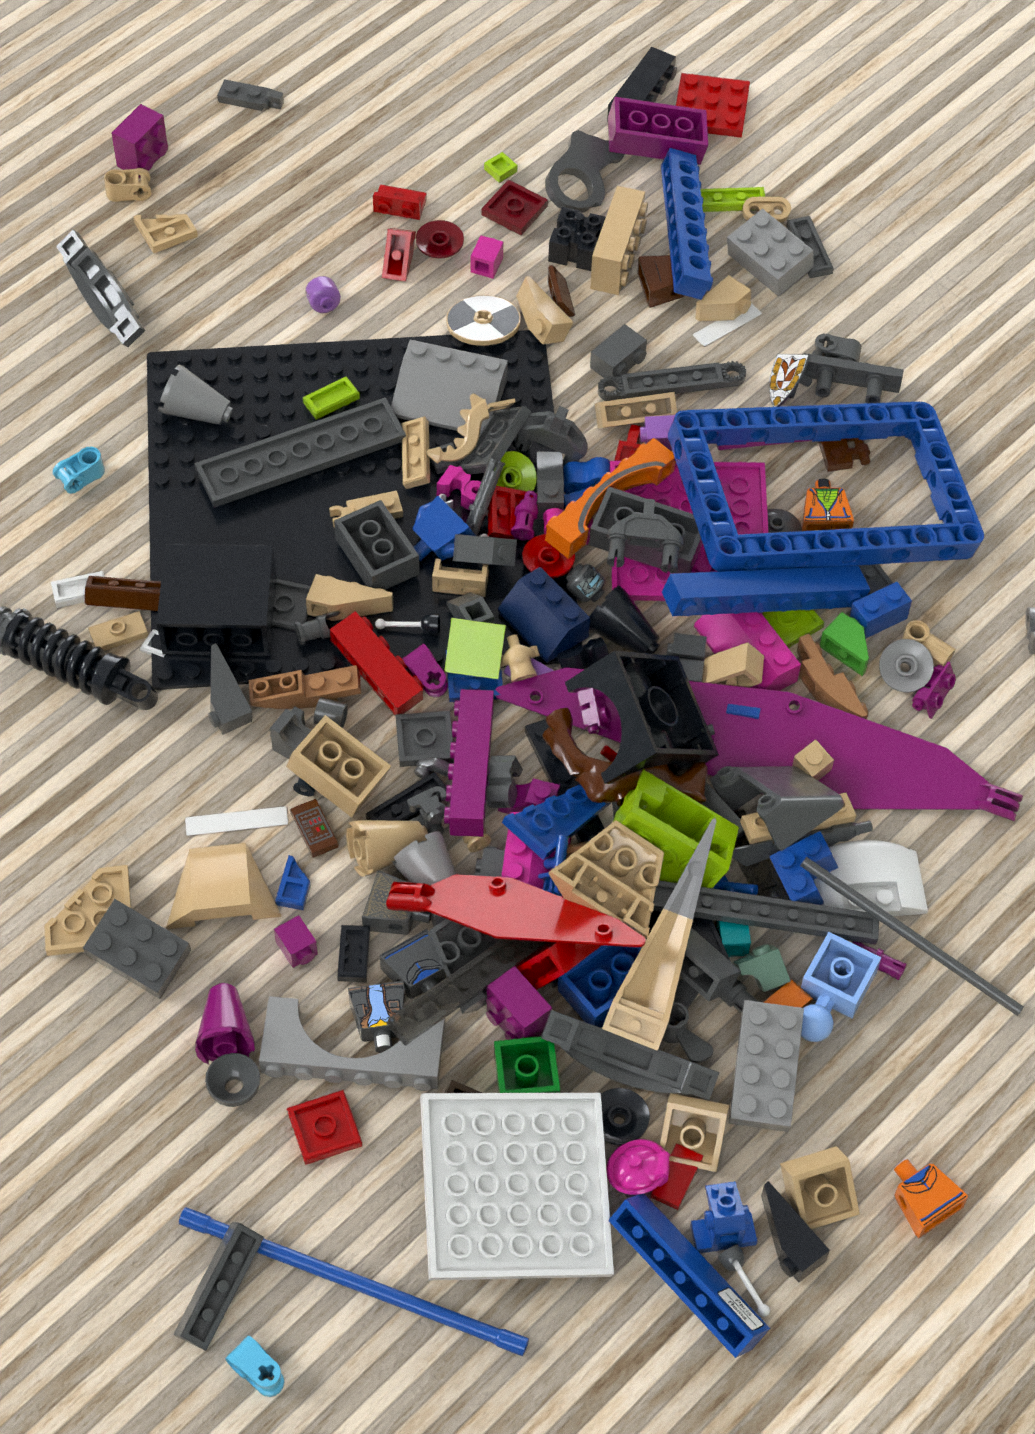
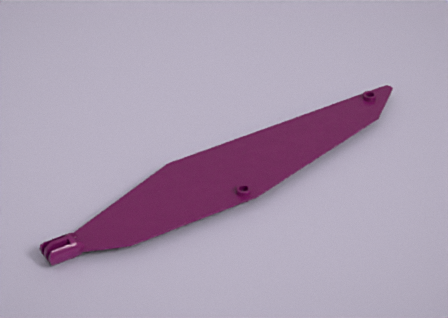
M562 668L502 685L495 689L500 694L496 695L497 699L544 716H548L554 710L568 708L572 715L573 726L585 730L581 711L590 708V704L583 707L580 706L578 693L568 692L565 685L566 681L584 669ZM689 681L706 724H712L715 734L711 735L719 755L705 763L708 767V775L714 776L721 768L726 766H793L794 756L814 740H817L834 759L832 770L818 781L838 794L847 793L853 809L983 810L1015 821V812H1018L1020 807L1018 802L1022 801L1023 795L990 784L946 747L791 692ZM534 695H538L540 699L538 701L531 700V697ZM605 696L606 706H608L612 715V721L610 722L612 731L609 732L600 727L599 732L595 734L621 743L622 728L618 711L610 698ZM735 704L761 708L759 719L726 713L727 705ZM797 705L799 709L794 711L789 706Z

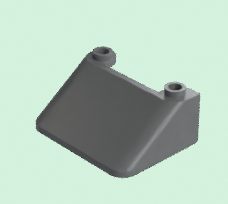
M726 766L710 778L715 792L733 811L760 793L764 794L758 800L757 812L763 819L776 847L780 851H783L833 816L844 806V801L840 794L795 766Z

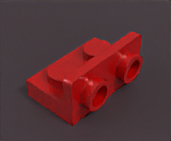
M380 184L378 192L373 194V212L420 220L427 200V193Z

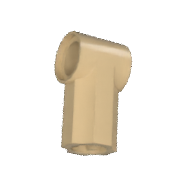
M919 620L909 622L902 639H912L923 644L929 650L933 664L936 666L942 665L945 667L956 650L931 634L928 625Z

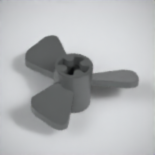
M679 979L669 1022L662 1040L667 1043L679 1042L689 1060L700 1064L711 1058L714 1050L709 1043L687 1029L689 1019L687 1009L699 993L685 980Z

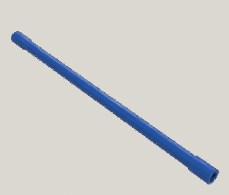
M188 1207L183 1209L179 1218V1225L203 1234H210L220 1239H223L230 1226ZM263 1239L257 1253L491 1342L499 1348L522 1357L529 1343V1338L488 1325L267 1239Z

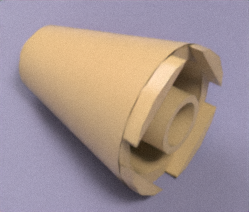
M356 820L349 823L352 827L347 828L346 831L350 859L356 858L359 866L354 868L363 877L370 876L378 870L380 871L393 864L392 861H395L394 857L402 849L415 840L418 843L427 841L425 835L428 834L426 827L421 825L419 821Z

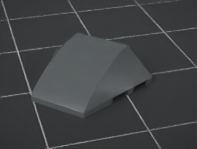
M448 919L443 920L429 931L462 1014L478 1011L487 1004V986L544 948L543 945L539 947L529 940L497 939Z

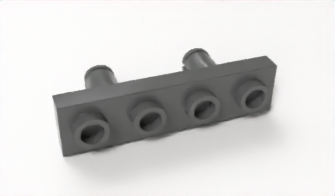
M804 353V355H810L804 374L812 379H817L815 393L819 397H828L830 395L832 382L867 388L866 403H880L882 390L895 393L900 391L904 369Z

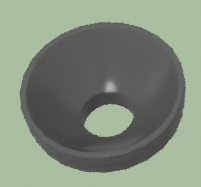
M239 1053L225 1054L214 1060L208 1067L205 1077L206 1088L210 1096L219 1104L228 1107L241 1106L249 1102L259 1089V1069L256 1063L246 1055ZM231 1080H239L243 1083V1087L237 1093H229L225 1089L226 1084Z

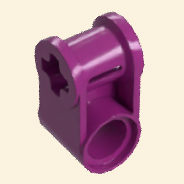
M422 644L402 658L411 676L416 675L424 686V691L429 696L437 698L447 692L448 682L445 672L425 644ZM434 679L435 681H439L440 683L438 685H435L434 683H430V681Z

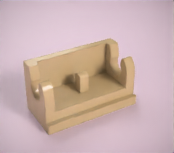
M436 559L432 575L433 592L459 595L471 592L485 597L489 564H483L482 571L442 567L441 559Z

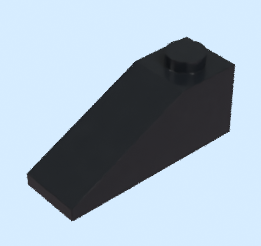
M768 1181L763 1186L761 1198L778 1260L780 1261L779 1264L787 1276H793L799 1283L827 1261L830 1250Z

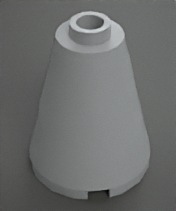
M177 365L175 369L179 370L177 376L171 374L160 399L165 404L164 407L158 408L159 412L221 425L223 421L228 422L233 408L230 407L231 402L184 366Z
M440 831L425 835L427 841L418 843L415 840L394 857L395 861H392L395 868L411 883L432 885L456 874L444 837Z

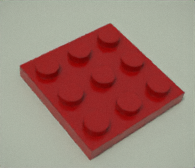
M681 73L676 106L706 110L708 134L742 138L750 81Z

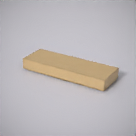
M424 416L402 423V428L406 434V437L402 440L403 485L406 489L430 483V457L426 454L429 450V421Z

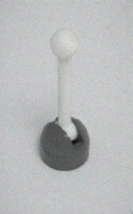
M734 1245L718 1256L722 1266L728 1271H737L758 1306V1314L762 1317L768 1316L770 1313L769 1306L763 1304L742 1269L745 1263V1256L740 1246Z

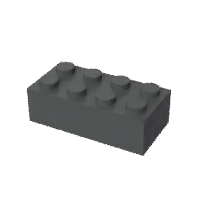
M608 486L590 528L589 545L609 552V544L606 539L608 530L615 523L635 512L643 513L645 498ZM655 502L654 514L662 515L680 532L684 539V548L679 552L678 571L675 573H691L703 544L694 515ZM626 546L624 557L660 568L663 551ZM669 563L668 571L670 572L671 564Z

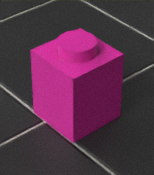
M480 235L470 256V272L494 279L503 260L504 242Z

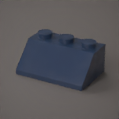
M541 567L520 578L498 607V613L531 647L537 646L540 657L546 663L556 658L560 652L574 647L589 637L590 617Z

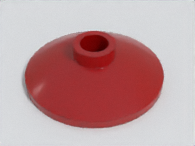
M546 534L538 535L527 542L523 549L522 558L525 567L530 572L541 567L551 578H557L565 575L573 567L575 554L569 559L545 541Z

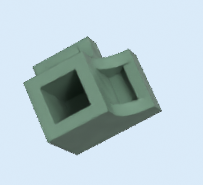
M771 944L758 946L752 952L745 954V957L733 961L734 965L741 970L740 975H752L757 982L758 988L763 992L791 982L779 949Z

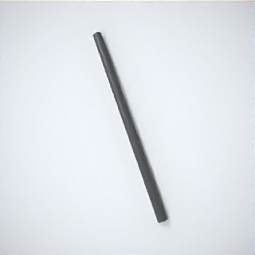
M808 857L804 859L800 866L1016 1016L1021 1013L1024 1006L820 865Z

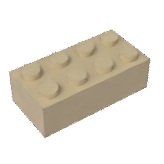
M622 186L616 187L592 255L590 289L619 295L621 287H626L629 277L627 269H632L635 259L633 252L639 249L641 241L639 234H644L647 219H643L648 209V202H645V191Z

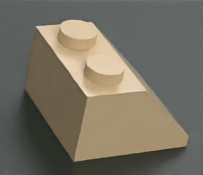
M670 1093L660 1146L671 1155L677 1143L704 1155V1157L699 1162L670 1156L669 1161L717 1172L729 1105Z
M837 1146L780 1163L785 1191L791 1206L811 1229L860 1214L850 1161Z

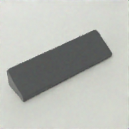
M232 1222L183 1314L174 1332V1336L200 1349L207 1350L264 1236L239 1222Z

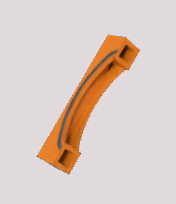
M655 438L651 439L647 444H641L631 457L624 458L611 473L607 472L598 484L587 488L582 497L577 501H571L561 514L553 516L548 521L545 541L569 559L586 545L589 530L587 526L599 510L608 486L621 491L649 483H654L657 486L674 472L676 461L673 452Z

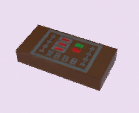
M316 799L290 809L291 815L312 858L339 848L338 842Z

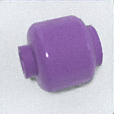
M319 276L312 279L306 286V297L311 308L316 312L328 313L339 305L341 296L335 282L331 278Z

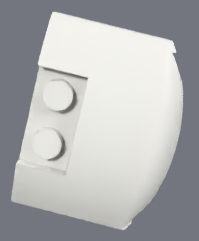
M877 840L849 841L829 847L839 867L830 873L892 916L927 914L928 909L916 851L899 844ZM820 879L813 880L824 901L822 905L866 912Z

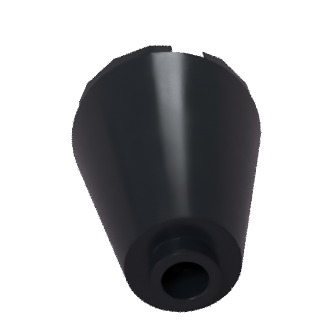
M618 585L605 597L606 600L602 605H598L589 616V630L631 652L654 654L660 647V644L657 643L660 637L626 590Z

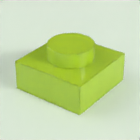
M501 152L484 162V170L500 183L518 171V165Z

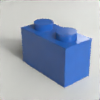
M895 582L853 602L850 617L855 618L864 627L866 639L908 619L912 600L900 584Z

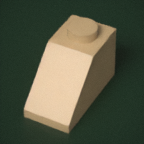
M728 275L705 294L702 300L696 302L695 319L698 321L735 320L738 316L745 314L751 306V289Z

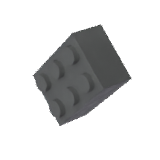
M382 500L334 520L336 541L367 587L386 590L420 574L418 553Z
M114 899L83 946V950L90 958L160 999L191 952V947L185 940Z

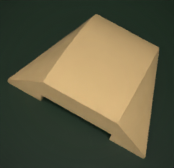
M615 820L583 847L549 871L548 874L564 899L615 917L645 938L648 937L650 916L654 909L653 901L656 887L659 883L664 852Z
M239 843L189 849L166 928L195 926V921L244 915H252L253 920L281 917V913L247 844Z

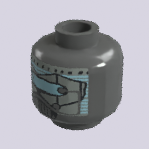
M578 564L566 576L568 580L566 588L582 603L590 600L596 602L605 592L602 589L605 584V578L590 564Z

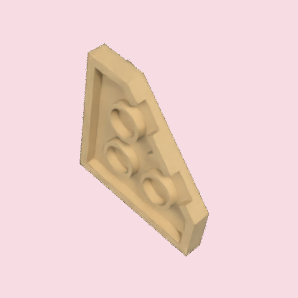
M128 865L99 868L91 876L92 879L82 890L79 888L64 904L65 908L44 925L47 956L84 952L83 946L114 899L131 908Z

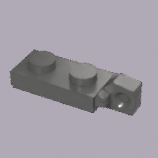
M224 79L217 94L219 103L263 111V108L268 107L281 109L284 104L282 92Z

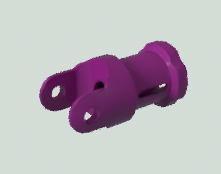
M527 491L524 499L515 507L514 515L516 522L515 526L511 529V534L516 539L531 540L534 538L533 524L538 516L537 494L534 491Z

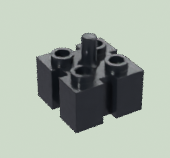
M562 207L557 219V228H554L549 240L548 262L567 266L569 261L576 263V268L591 271L592 255L606 217L592 213L585 217L579 210Z

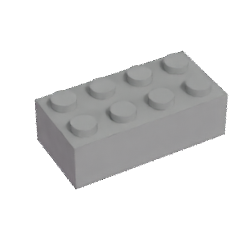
M744 1000L729 1124L789 1131L792 1121L804 1008Z

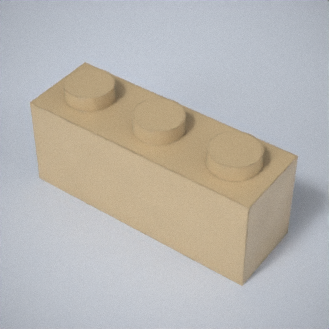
M675 392L594 403L598 429L645 422V417L676 415L677 413Z

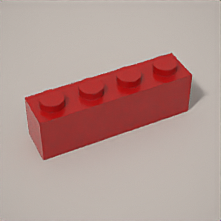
M355 611L330 629V639L352 666H358L362 678L394 715L404 714L423 700L424 686L416 675L411 676L406 670L407 666L402 658L398 655L395 657L390 652V646L382 636L377 637L372 631L373 626L365 616L361 618Z

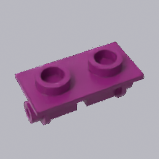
M947 662L945 667L942 665L934 667L932 676L925 685L926 687L919 689L912 699V707L917 711L927 710L930 719L942 707L946 695L955 685L956 676L953 673L950 662Z
M594 688L578 691L580 706L583 707L590 704V708L581 711L585 730H588L589 734L598 733L600 727L609 732L612 731L610 725L612 715L610 709L606 706V695Z

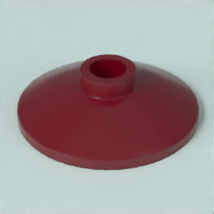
M434 220L424 224L419 228L415 237L418 249L426 256L432 258L451 257L458 253L464 244L462 230L456 224L445 220Z

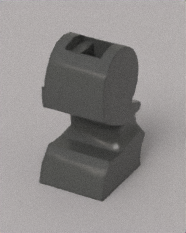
M515 755L491 756L488 763L490 774L487 777L489 781L486 793L487 804L489 808H512L517 798V788L513 777H519L523 769Z

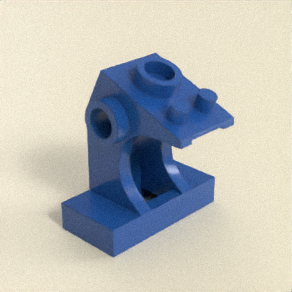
M736 1181L706 1185L709 1211H704V1219L693 1220L690 1224L694 1246L701 1254L727 1250L734 1245H739L740 1248L755 1246L757 1244V1237L752 1214L749 1211L748 1205H742Z

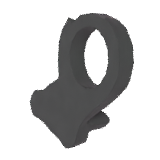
M579 130L572 132L568 143V150L554 163L546 176L545 189L549 199L560 209L565 207L579 210L581 213L586 212L592 207L600 206L605 198V188L599 171L611 163L620 162L625 154L609 152V141ZM569 174L579 178L587 188L588 199L577 201L567 197L559 187L558 177Z

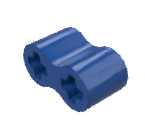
M595 457L586 462L574 461L566 463L563 467L564 493L568 494L589 488L590 486L594 487L607 472H610V461L604 457Z

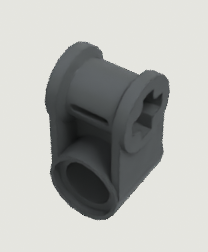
M825 333L818 335L815 339L816 349L812 354L822 356L825 353V357L841 358L855 362L860 360L862 346L855 339L842 338Z

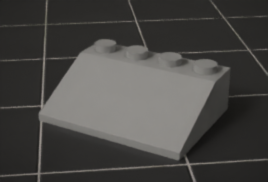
M410 340L402 360L391 408L397 418L414 420L425 416L429 421V425L457 431L458 427L466 423L461 417L460 411L462 409H471V394L474 393L485 399L487 405L501 400L507 382L508 360ZM494 411L489 412V419L494 413ZM489 419L482 422L480 433Z

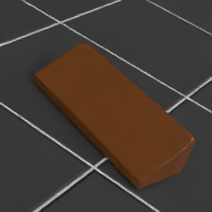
M88 576L85 586V604L158 611L161 581Z

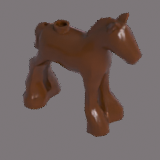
M568 708L554 710L546 717V723L549 728L542 735L546 744L551 747L552 753L563 762L570 775L577 777L575 781L580 783L588 799L593 803L616 802L618 806H622L628 792L636 789L640 773L643 770L623 777L612 784H605L601 773L612 762L589 757L580 750L571 735L573 719ZM704 762L694 763L681 776H676L669 769L668 764L644 769L698 803L706 802L705 786L708 767Z

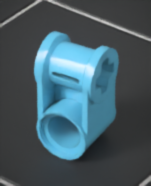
M85 447L76 454L57 463L52 473L56 479H60L63 482L67 493L72 494L101 478L105 468L100 451L95 447Z
M248 1335L225 1358L230 1367L239 1376L246 1379L260 1394L272 1397L282 1391L284 1377L280 1366L251 1336ZM266 1375L268 1377L274 1376V1378L271 1381L267 1378L263 1380V1377Z

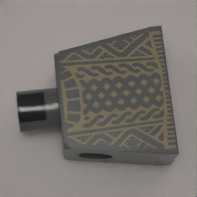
M378 870L362 915V925L370 926V932L407 935L410 933L414 920L429 924L431 912L394 911L387 908L386 902L392 883L406 881Z

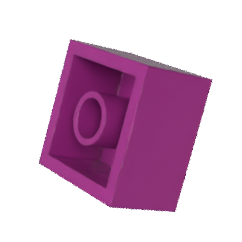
M142 104L111 132L116 164L122 170L143 168L149 171L153 164L160 157H163L168 150L164 115Z
M515 966L487 986L486 1016L494 1026L499 1025L505 1032L504 1035L507 1040L540 1037L542 1035L552 1007Z

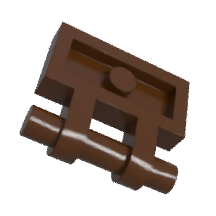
M859 438L818 442L827 472L852 469L853 460L857 459L860 460L861 465H867L871 462L869 446L865 444L864 440H859ZM854 441L855 448H849L847 442Z

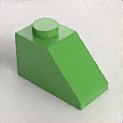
M841 612L822 632L820 647L863 676L866 673L869 660L864 627L855 618Z

